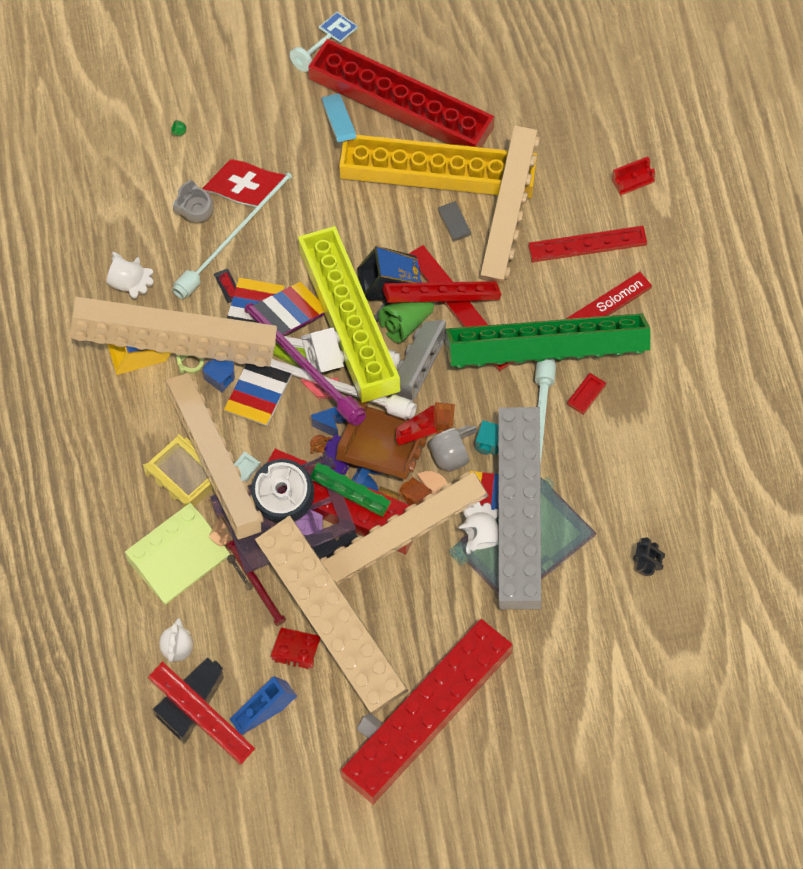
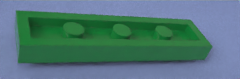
M317 463L311 474L312 480L381 517L384 516L391 503L385 496L377 494L366 486L350 480L346 475H341L331 470L327 465Z

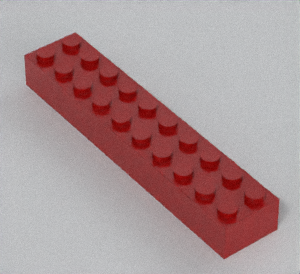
M326 39L308 66L310 80L447 144L482 148L494 129L495 116L332 40Z
M480 619L341 769V778L374 805L512 654L513 644L483 619Z

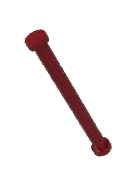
M237 540L227 543L226 548L231 550L274 618V624L276 626L283 624L286 621L285 616L280 614L238 547L239 543Z

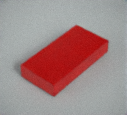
M589 373L567 401V405L584 415L606 387V382Z

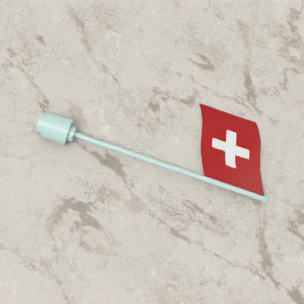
M230 159L202 188L208 193L217 194L236 203L256 208L196 272L186 270L178 278L172 288L173 293L178 298L184 299L189 297L201 284L199 273L288 179L292 178L290 173L280 174L271 172L244 161Z

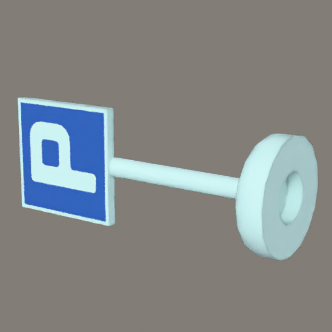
M336 12L319 26V29L327 34L308 51L301 47H296L290 51L292 63L298 70L307 72L308 66L312 62L310 55L323 45L326 39L332 37L341 43L357 30L358 26L339 12Z

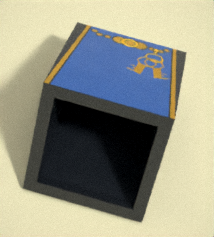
M377 245L357 267L358 280L367 300H387L383 291L384 283H422L417 256Z

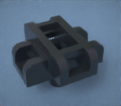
M648 537L641 538V542H637L636 554L633 556L634 562L637 563L636 570L645 576L653 575L655 570H663L662 561L665 558V553L658 549L659 545L655 542L651 543V539Z

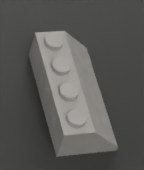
M426 321L421 328H417L413 344L408 345L405 353L406 357L399 362L397 367L400 377V392L394 393L395 395L414 402L446 340V321Z

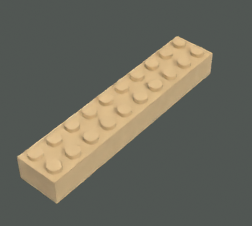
M75 297L70 338L78 341H94L99 344H115L119 347L129 346L140 350L150 349L157 352H171L177 355H192L198 358L206 357L218 361L227 360L239 364L248 363L259 367H270L275 348L277 326Z
M288 516L255 539L370 713L376 714L408 692V689L295 521Z

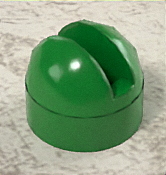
M175 120L172 124L171 134L175 136L184 135L187 131L185 123Z

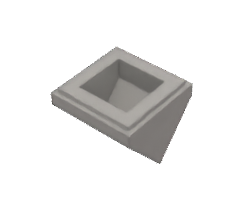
M370 713L363 717L357 730L370 739L384 723Z

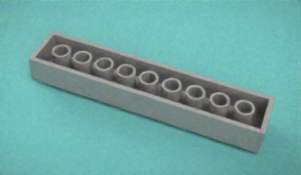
M540 407L499 408L500 609H542Z

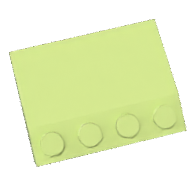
M191 503L125 551L128 563L164 605L227 559L230 554L224 546L217 545L209 537L212 530Z

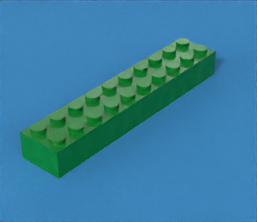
M643 313L445 328L446 351L450 364L459 368L472 364L483 366L486 363L504 364L510 361L522 363L526 360L544 361L548 358L561 360L573 356L575 358H583L586 355L600 357L611 353L622 355L625 352L643 353L651 350V328Z

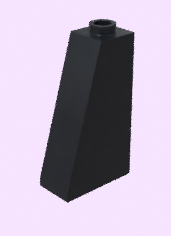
M207 657L183 681L209 704L224 679L223 668L217 661L214 660L212 662ZM167 696L153 708L154 716L185 744L197 724Z

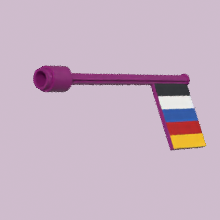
M298 282L256 304L249 303L245 306V313H249L257 323L277 326L276 342L337 402V411L350 424L356 426L364 421L366 418L364 408L353 397H344L284 337V335L325 315L320 300L301 282Z

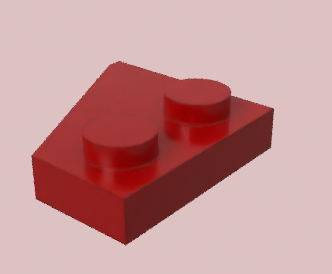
M434 405L396 428V440L399 445L437 433V411Z

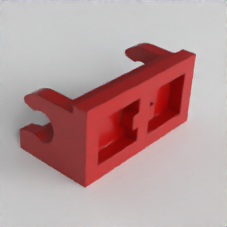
M648 156L613 170L612 182L620 196L655 182V169H651V162Z

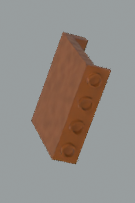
M359 400L358 403L364 408L366 418L361 424L356 426L348 423L338 443L336 460L407 480L409 473H413L415 470V459L419 460L422 452L421 447H425L427 436L399 445L396 440V428L410 419L405 420L388 414L385 411L368 407L369 401L362 403Z

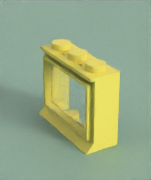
M179 434L151 461L143 464L145 474L147 476L151 474L155 478L156 484L159 487L164 486L169 491L170 497L174 501L178 499L183 504V507L189 503L193 506L197 505L213 490L191 441Z

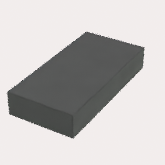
M456 201L438 207V212L453 242L471 236V231Z

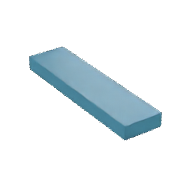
M340 93L321 97L337 142L355 139L356 132Z

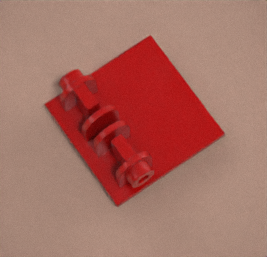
M281 627L271 653V660H275V663H287L288 666L293 661V667H296L298 663V667L307 670L309 668L313 669L314 657L321 638L319 635Z

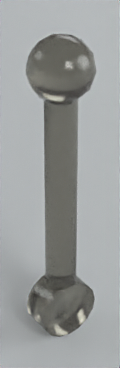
M229 555L227 557L228 563L234 566L244 581L245 588L249 591L252 590L253 585L248 582L235 562V556Z

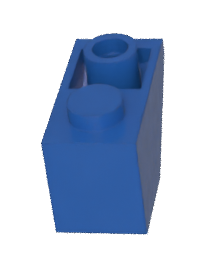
M213 359L208 361L203 367L204 380L221 393L235 380L234 361H218Z

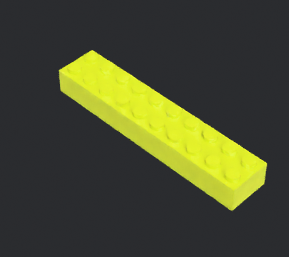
M336 226L299 236V252L331 328L334 327V331L338 334L339 349L343 352L346 366L361 402L364 403L400 392L399 374Z

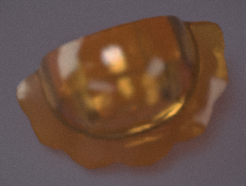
M323 435L314 436L310 441V453L324 452L328 440H332L331 437Z

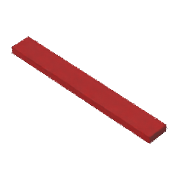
M424 245L408 253L417 256L420 267L419 272L426 282H453ZM442 301L463 327L488 325L469 301ZM514 361L506 362L504 364H492L500 372L501 370L505 369L506 367L514 363Z

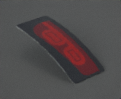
M224 269L214 273V276L226 302L231 303L236 283L230 271Z

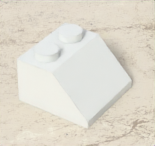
M334 327L301 336L307 360L320 373L344 367L343 362L345 359L343 352L339 350V337L337 332L334 331Z

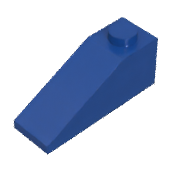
M273 676L230 720L237 731L243 735L283 711L297 695L287 681Z

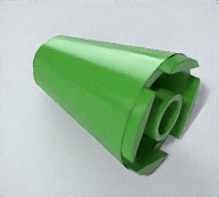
M397 302L384 306L378 312L380 325L382 328L386 327L388 331L386 335L396 343L405 341L434 311V303Z

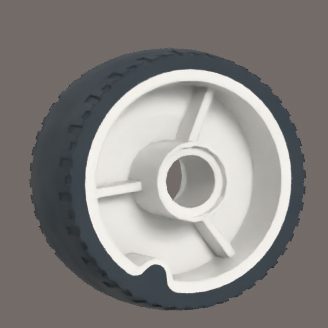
M277 459L264 464L255 474L251 487L252 498L258 511L264 517L276 523L281 522L288 516L294 521L305 516L312 506L315 494L313 481L306 469L297 462L288 459ZM287 486L285 493H277L279 487Z

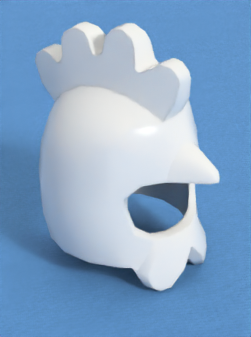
M112 252L113 262L108 272L107 284L118 290L129 292L133 299L138 297V293L146 294V286L153 285V279L150 278L153 275V270L143 268L140 265L139 257L133 262H128L118 253Z
M480 502L463 511L466 520L459 526V529L465 530L468 534L467 554L476 549L490 548L499 544V528L495 520L499 515L497 509L491 510L489 503H484L481 506Z
M178 618L173 626L163 631L159 645L160 651L168 659V662H175L189 657L194 643L190 631L183 627L181 619Z

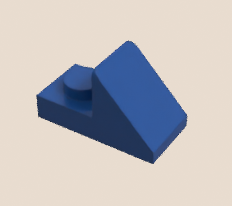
M337 407L311 415L312 427L332 436L338 435L335 423L347 422L337 411Z

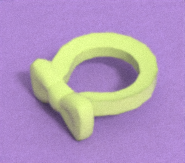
M176 354L177 365L182 375L184 372L189 374L199 372L204 366V359L199 358L200 363L197 367L188 368L182 365V361L192 355L180 356Z

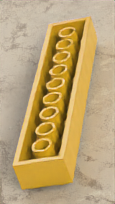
M356 135L355 139L343 141L340 179L499 195L509 151ZM536 160L534 167L530 166L529 174H532L530 186L526 185L525 192L528 193L527 198L531 199L533 195Z

